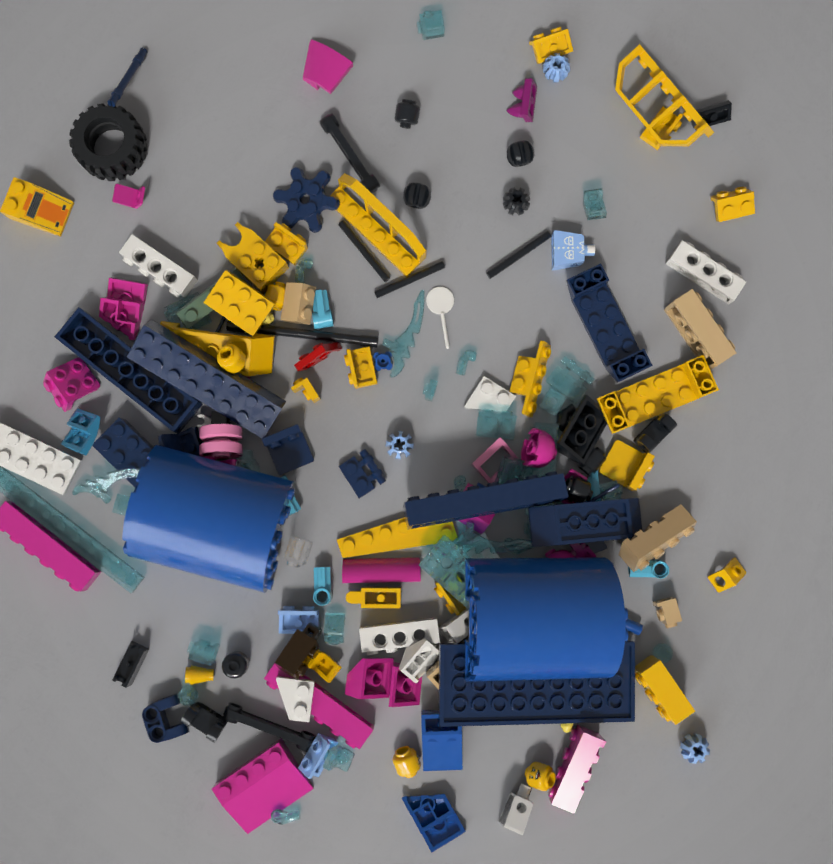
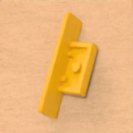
M542 340L539 343L536 358L518 357L509 391L512 394L526 396L522 414L530 418L536 412V402L542 390V379L546 374L547 360L551 355V345Z

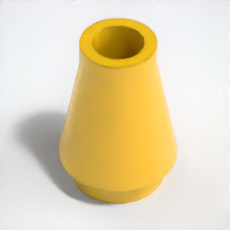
M193 665L186 667L185 683L193 685L213 681L214 669Z

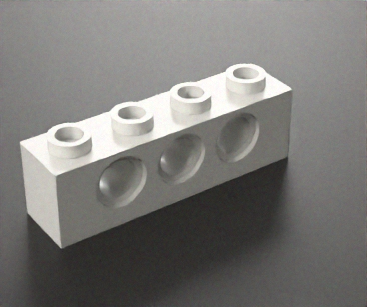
M134 235L129 237L119 251L124 257L122 260L131 267L133 264L139 267L138 271L146 277L148 275L154 277L153 281L159 286L163 287L166 285L169 287V292L177 298L179 296L186 298L198 281L194 275ZM146 254V258L143 261H139V257ZM161 265V269L154 272L155 266ZM172 275H177L174 282H169Z
M683 240L678 244L666 262V265L728 305L735 301L746 284L741 275L732 273L724 264L715 262L711 259L710 255L698 251L693 244ZM687 257L692 258L694 260V264H690L687 261ZM703 268L709 269L710 275L705 274ZM719 278H723L726 281V285H722Z
M437 617L362 626L359 628L362 653L366 652L367 655L378 654L379 650H386V653L397 652V648L405 647L406 649L422 640L414 637V632L417 629L425 632V636L422 639L425 638L436 647V643H440ZM397 632H403L406 638L404 641L399 642L395 639L394 635ZM383 634L386 637V642L378 644L375 640L376 635Z

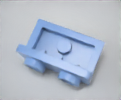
M283 606V609L278 610L279 634H294L297 629L303 632L310 622L319 627V610H314V606H303L302 609H295V606Z
M318 733L298 769L309 779L312 776L319 777L339 742L332 737Z

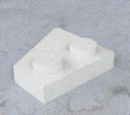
M483 376L464 408L506 413L516 396Z
M277 676L276 682L289 720L310 722L315 681Z

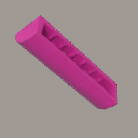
M420 557L343 559L342 583L421 582Z

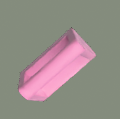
M500 437L471 465L488 483L498 482L520 460ZM502 447L511 459L490 478L480 466Z

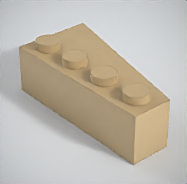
M681 504L663 515L660 519L661 522H652L645 529V532L640 530L634 534L631 540L627 538L622 542L619 556L633 572L638 569L642 571L650 564L649 561L651 559L660 558L665 553L664 550L666 548L675 547L680 542L679 539L681 537H688L695 531L694 527L697 521Z

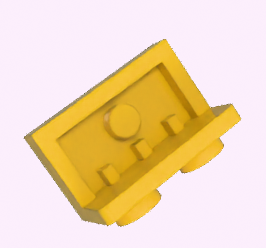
M737 187L735 191L731 192L720 191L717 192V195L711 196V201L715 202L716 221L718 222L755 214L754 191L747 189V187Z
M370 346L355 350L346 349L347 355H344L346 366H350L351 373L348 374L350 385L354 384L355 389L377 385Z

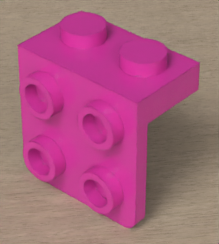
M80 357L47 371L43 381L45 389L52 393L56 405L61 407L64 412L72 409L75 400L98 390L100 387L99 382Z

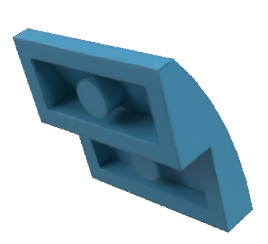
M77 408L67 422V425L72 429L61 444L70 450L86 456L97 436L100 417Z

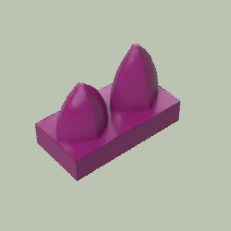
M532 78L525 79V83L512 92L522 102L516 103L506 110L512 116L523 118L525 122H533L537 85Z

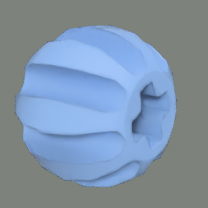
M560 53L548 56L543 64V72L546 73L545 78L547 80L552 79L554 83H558L559 79L563 81L567 78L570 72L568 58L560 56Z
M398 431L399 436L397 437L391 433L389 437L393 441H386L385 447L391 446L392 449L387 451L390 456L394 452L397 453L395 459H401L400 455L404 453L407 458L410 455L407 449H414V443H407L412 437L409 434L407 437H402L404 431ZM398 440H400L401 443H405V445L402 446V450H399L398 447H394L395 445H397Z
M696 733L692 737L690 734L684 736L686 738L685 742L680 743V748L683 749L681 751L683 758L688 759L689 763L696 764L698 760L700 763L706 761L704 757L710 755V749L707 748L709 743L706 738H702L700 734Z

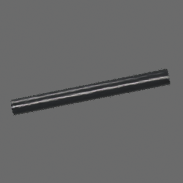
M342 220L338 226L382 280L387 282L390 276L346 222Z
M546 231L488 271L486 275L489 279L493 278L552 237L549 231Z
M443 261L374 291L375 296L380 298L444 269L445 265Z

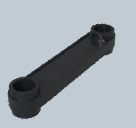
M332 113L324 116L319 121L324 132L331 134L361 179L360 183L373 193L380 187L376 177L373 174L369 175L338 127L340 125L336 117Z
M229 702L223 713V719L227 722L234 724L238 722L295 743L298 749L305 752L309 750L316 738V735L311 732L302 730L300 733L243 711V707L235 703Z

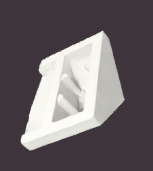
M424 638L405 649L399 670L413 682L417 683L418 679L434 664L439 656V650Z

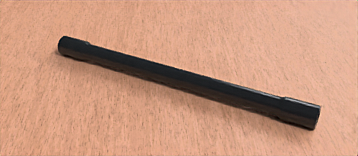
M227 321V331L246 332L231 321ZM263 324L257 331L258 334L378 347V336L352 335Z

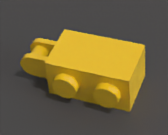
M362 587L361 591H349L346 594V601L351 604H361V608H401V587Z

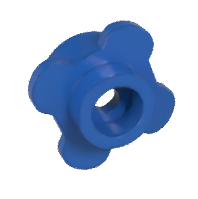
M389 351L374 353V369L377 371L392 369L393 365L390 359L392 354Z

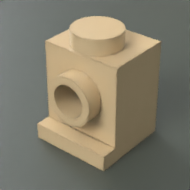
M668 597L652 602L653 606L658 607L659 610H656L659 621L665 624L666 628L675 627L677 622L682 621L676 598Z

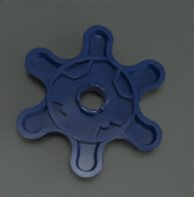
M295 167L290 172L293 181L291 187L288 190L278 189L274 191L273 199L276 203H283L288 207L287 214L283 217L282 223L291 229L298 221L304 220L308 223L309 230L317 233L322 229V222L320 221L321 212L323 210H337L340 206V201L337 197L325 194V186L331 179L327 171H320L315 178L309 180L305 178L304 171L300 167ZM308 194L310 196L309 202L302 204L300 199Z

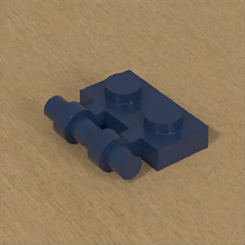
M366 449L360 452L363 458L360 462L353 456L338 466L359 499L375 489L372 481L375 479L380 485L386 482L383 471L378 469L373 461L374 457L372 454L369 455ZM365 465H367L373 473L370 476H367L362 468Z

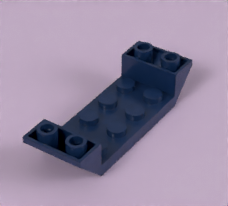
M600 263L567 279L566 282L571 301L605 369L618 383L653 365L645 349H639L607 286L609 278Z
M639 498L528 508L532 547L633 538L636 532L642 530Z

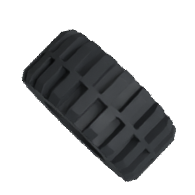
M104 103L97 104L98 107L95 108L93 106L88 107L87 112L84 113L82 111L79 114L80 118L74 120L72 124L74 129H70L69 135L72 139L69 140V145L72 148L73 156L89 174L96 176L100 180H105V178L108 181H115V178L123 180L125 175H133V170L136 168L139 170L142 166L140 162L141 160L145 161L146 158L144 151L148 150V144L145 142L147 140L146 134L135 117L121 106H105ZM109 130H119L124 133L123 143L115 153L107 156L95 154V143L101 134Z

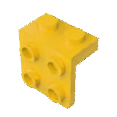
M616 440L608 452L605 462L601 465L599 472L630 491H634L637 488L640 489L644 484L645 479L643 477L646 472H650L655 456L648 452L643 454L624 442Z

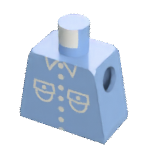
M553 230L551 235L552 270L581 266L584 263L585 256L595 255V245H584V235Z

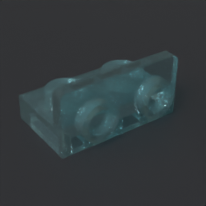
M483 409L482 412L478 413L476 436L497 439L501 437L502 439L514 440L517 416L513 415V412L502 411L501 414L494 413V410Z

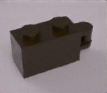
M311 622L307 624L303 632L297 629L275 661L276 666L296 680L303 676L308 669L310 660L315 659L319 653L320 646L317 639L321 635L322 629ZM310 632L313 633L312 637L308 636Z

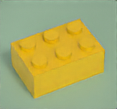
M228 270L223 272L203 302L251 336L257 333L276 305L272 300Z
M650 655L635 666L636 681L647 689L644 691L651 702L653 701L655 705H658L656 707L657 712L667 722L671 721L677 725L695 712L660 659Z

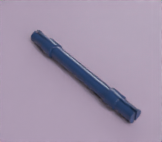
M140 48L120 83L111 93V97L107 101L109 106L115 107L117 101L122 97L125 88L148 53L145 48Z

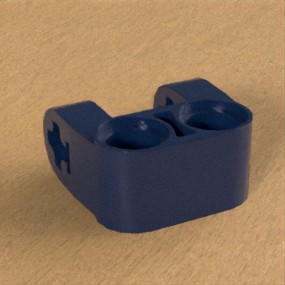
M178 693L155 701L144 708L142 718L148 737L152 742L159 743L171 740L190 732L189 727L183 723L170 727L165 709L181 703ZM150 708L157 711V717L151 716ZM156 727L163 730V736H159L156 733Z

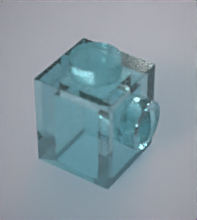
M441 10L425 11L419 14V22H416L418 34L422 35V40L444 37L445 27Z

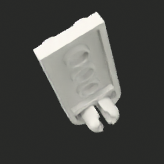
M0 423V466L59 494L65 495L82 460L6 424Z

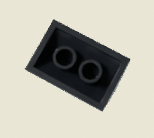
M584 395L557 442L558 453L583 465L607 425L600 406L588 395Z

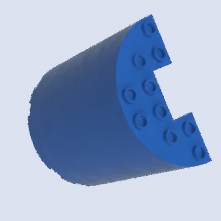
M155 445L147 455L149 461L146 462L144 467L141 466L136 478V482H139V484L135 487L134 492H131L122 535V540L126 541L123 546L124 553L129 557L263 593L267 592L268 589L271 590L274 583V578H272L273 572H276L278 561L276 560L278 550L276 547L280 543L283 533L280 531L281 524L284 525L286 518L288 519L291 507L288 504L289 500H292L294 497L295 489L292 488L294 481Z
M465 558V599L469 601V639L465 640V681L611 678L618 672L623 658L625 641L628 640V631L626 629L628 610L624 606L618 574L613 562L608 558Z

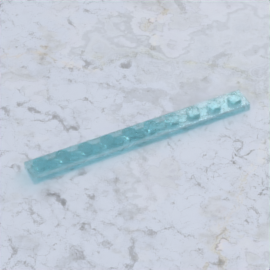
M0 466V492L128 592L133 593L145 578L143 575Z

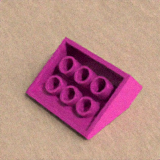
M280 738L216 782L212 787V791L224 809L249 834L314 789L309 779L298 769V762L283 739Z

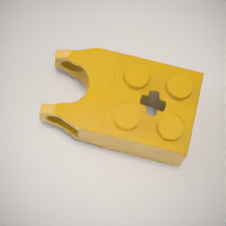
M237 222L235 226L242 236L240 243L236 246H228L219 240L216 244L223 250L227 260L264 294L268 285L274 284L289 267L286 261L253 230ZM261 263L264 264L262 268L260 266L258 267V265Z

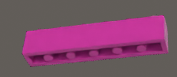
M5 501L1 505L0 531L7 532L13 542L22 544L28 554L37 556L43 566L52 568L58 578L67 580L73 590L77 592L88 590L100 575L101 571L15 502Z
M275 663L264 677L267 681L266 684L274 690L276 688L279 690L276 682L277 676L293 678L280 670ZM305 674L299 677V679L312 680ZM315 682L311 710L314 720L321 725L326 724L330 727L331 733L337 737L341 735L346 739V744L352 748L357 747L360 750L374 730V725Z

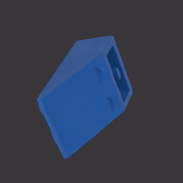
M421 710L423 771L463 770L462 726L440 727L438 725L439 710Z

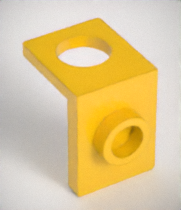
M734 557L722 570L709 575L707 578L717 592L720 593L736 586L744 577L746 571L736 557ZM716 577H722L725 580V585H719L716 582Z

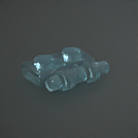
M564 356L561 363L566 366L563 370L557 366L545 382L571 402L577 404L588 389L582 383L586 381L591 385L595 379L589 375L590 372L584 371L577 366V362L573 359L569 360ZM573 371L579 376V379L576 380L568 373Z

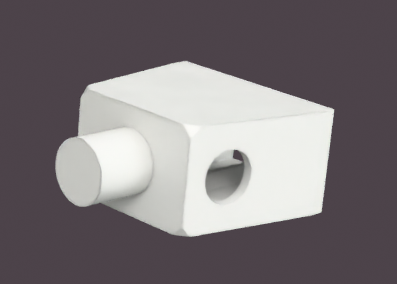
M465 609L460 615H455L438 627L448 643H459L469 635V609Z

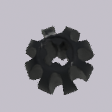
M523 140L512 143L507 149L508 162L514 167L530 164L535 156L534 148L529 141Z
M410 183L405 187L403 199L407 206L423 209L431 200V192L429 187L424 184Z
M514 187L509 189V193L506 192L504 194L503 200L505 202L502 204L505 210L509 209L508 214L513 215L517 213L519 216L524 214V210L527 211L529 209L530 203L528 201H530V196L528 193L524 194L525 189L520 187L519 190H516Z

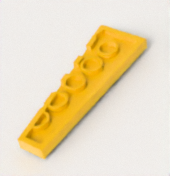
M404 517L337 539L342 558L457 541L458 537L453 522L407 530Z

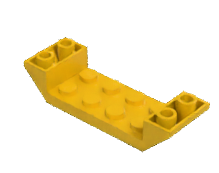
M160 322V325L216 359L219 350L225 345L233 344L237 346L246 356V364L239 371L244 376L272 373L275 336L256 333L253 337L180 328V323Z
M701 355L655 376L597 398V401L611 434H614L709 395L719 389L704 355Z

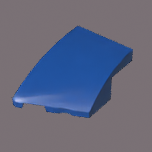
M445 794L402 797L406 808L425 839L431 853L466 832Z

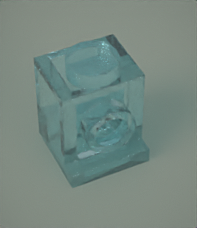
M199 640V642L191 641L187 649V653H190L188 659L211 666L215 663L220 644L216 643L211 646V642L206 640Z

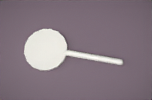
M436 287L428 293L426 304L431 312L441 314L446 349H449L444 314L452 309L454 297L449 289Z

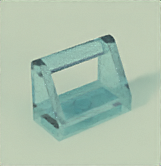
M199 292L164 307L163 313L168 322L175 323L173 318L176 315L175 312L198 296ZM207 314L189 329L196 330L211 323L210 315Z

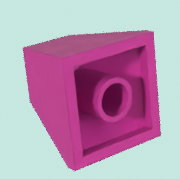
M362 658L347 674L345 695L357 699L389 698L394 658Z

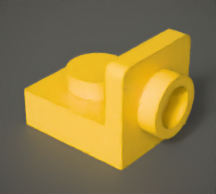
M300 378L293 383L294 386L291 389L294 393L305 388L302 392L308 401L312 399L316 403L321 400L308 378Z

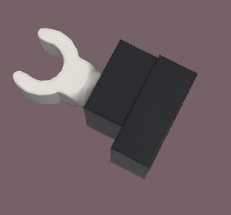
M211 412V418L202 414L197 415V417L204 418L205 420L202 425H197L199 428L211 424H230V419L219 412Z

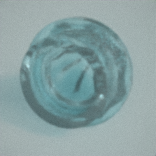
M184 685L178 693L180 703L190 706L196 702L198 691L195 687Z

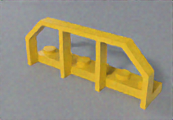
M640 44L619 63L616 92L661 146L689 147L704 133L708 138L714 133L711 127ZM639 55L640 59L638 62L644 69L650 68L651 72L649 75L653 79L629 100L622 92L625 67ZM661 82L660 88L665 94L671 93L674 97L671 100L673 104L651 124H648L634 105ZM682 106L685 110L682 114L689 122L694 120L697 124L694 128L697 131L686 140H662L654 129Z
M344 173L338 179L339 187L330 195L337 197L340 201V206L336 211L403 275L408 277L426 259V249L414 233L357 179ZM347 186L364 200L366 211L344 191ZM374 211L389 224L390 234L370 216ZM398 234L407 241L416 253L417 259L395 239Z

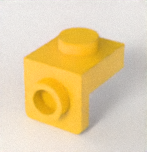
M320 650L316 658L311 659L308 663V668L313 669L328 683H331L342 668L327 653Z

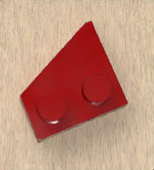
M338 342L329 344L319 343L312 348L314 351L310 354L306 353L299 357L300 361L294 366L297 371L308 370L328 358L327 355L331 352L340 351L343 348Z

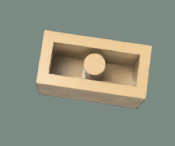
M286 282L281 320L310 325L316 287L304 283Z

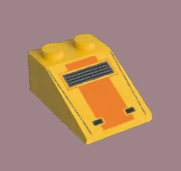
M13 177L0 212L9 219L61 237L74 202L33 183Z

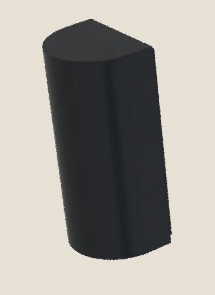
M726 100L696 109V111L709 126L731 120L732 103ZM691 120V124L694 128V126L697 124L694 122V120Z

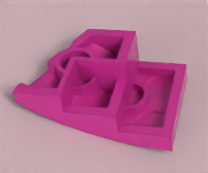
M311 39L303 80L317 90L321 87L332 94L353 67V62L332 48Z
M109 278L107 297H101L99 317L109 322L115 329L123 332L130 340H135L142 320L148 284Z

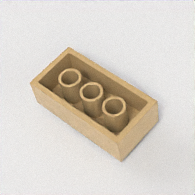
M693 289L674 300L664 309L696 357L704 355L710 370L737 353L732 341L725 337L723 328L714 321L712 312L703 305L701 296Z

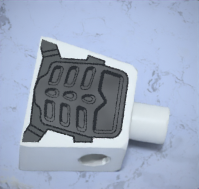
M521 783L517 794L510 793L498 821L503 827L520 835L524 834L533 807V802L528 800L532 790L531 787ZM518 803H521V807L517 809Z

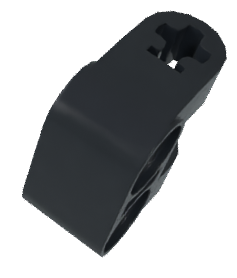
M666 413L658 415L633 441L645 453H650L677 426V423Z
M201 702L192 704L180 721L188 727L193 726L207 735L206 738L213 743L217 741L227 724V721L223 719L221 714Z

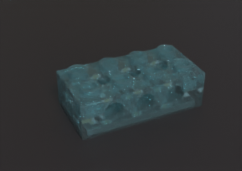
M444 535L420 562L419 566L469 610V601L465 599V582L458 580L457 573L460 570L465 571V558L472 557L448 536ZM446 557L452 560V566L449 569L444 568L442 565V561Z

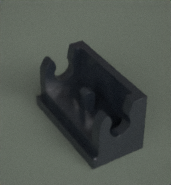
M131 641L112 681L122 682L121 686L125 688L131 686L145 660L149 648Z

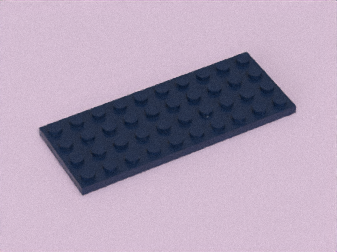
M625 641L620 668L611 678L465 681V643H439L438 725L440 727L635 722L634 641Z

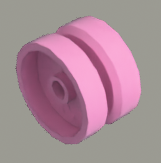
M211 424L200 427L199 438L204 441V443L199 445L200 457L210 456L215 459H234L243 456V445L238 442L243 439L242 427L232 424Z

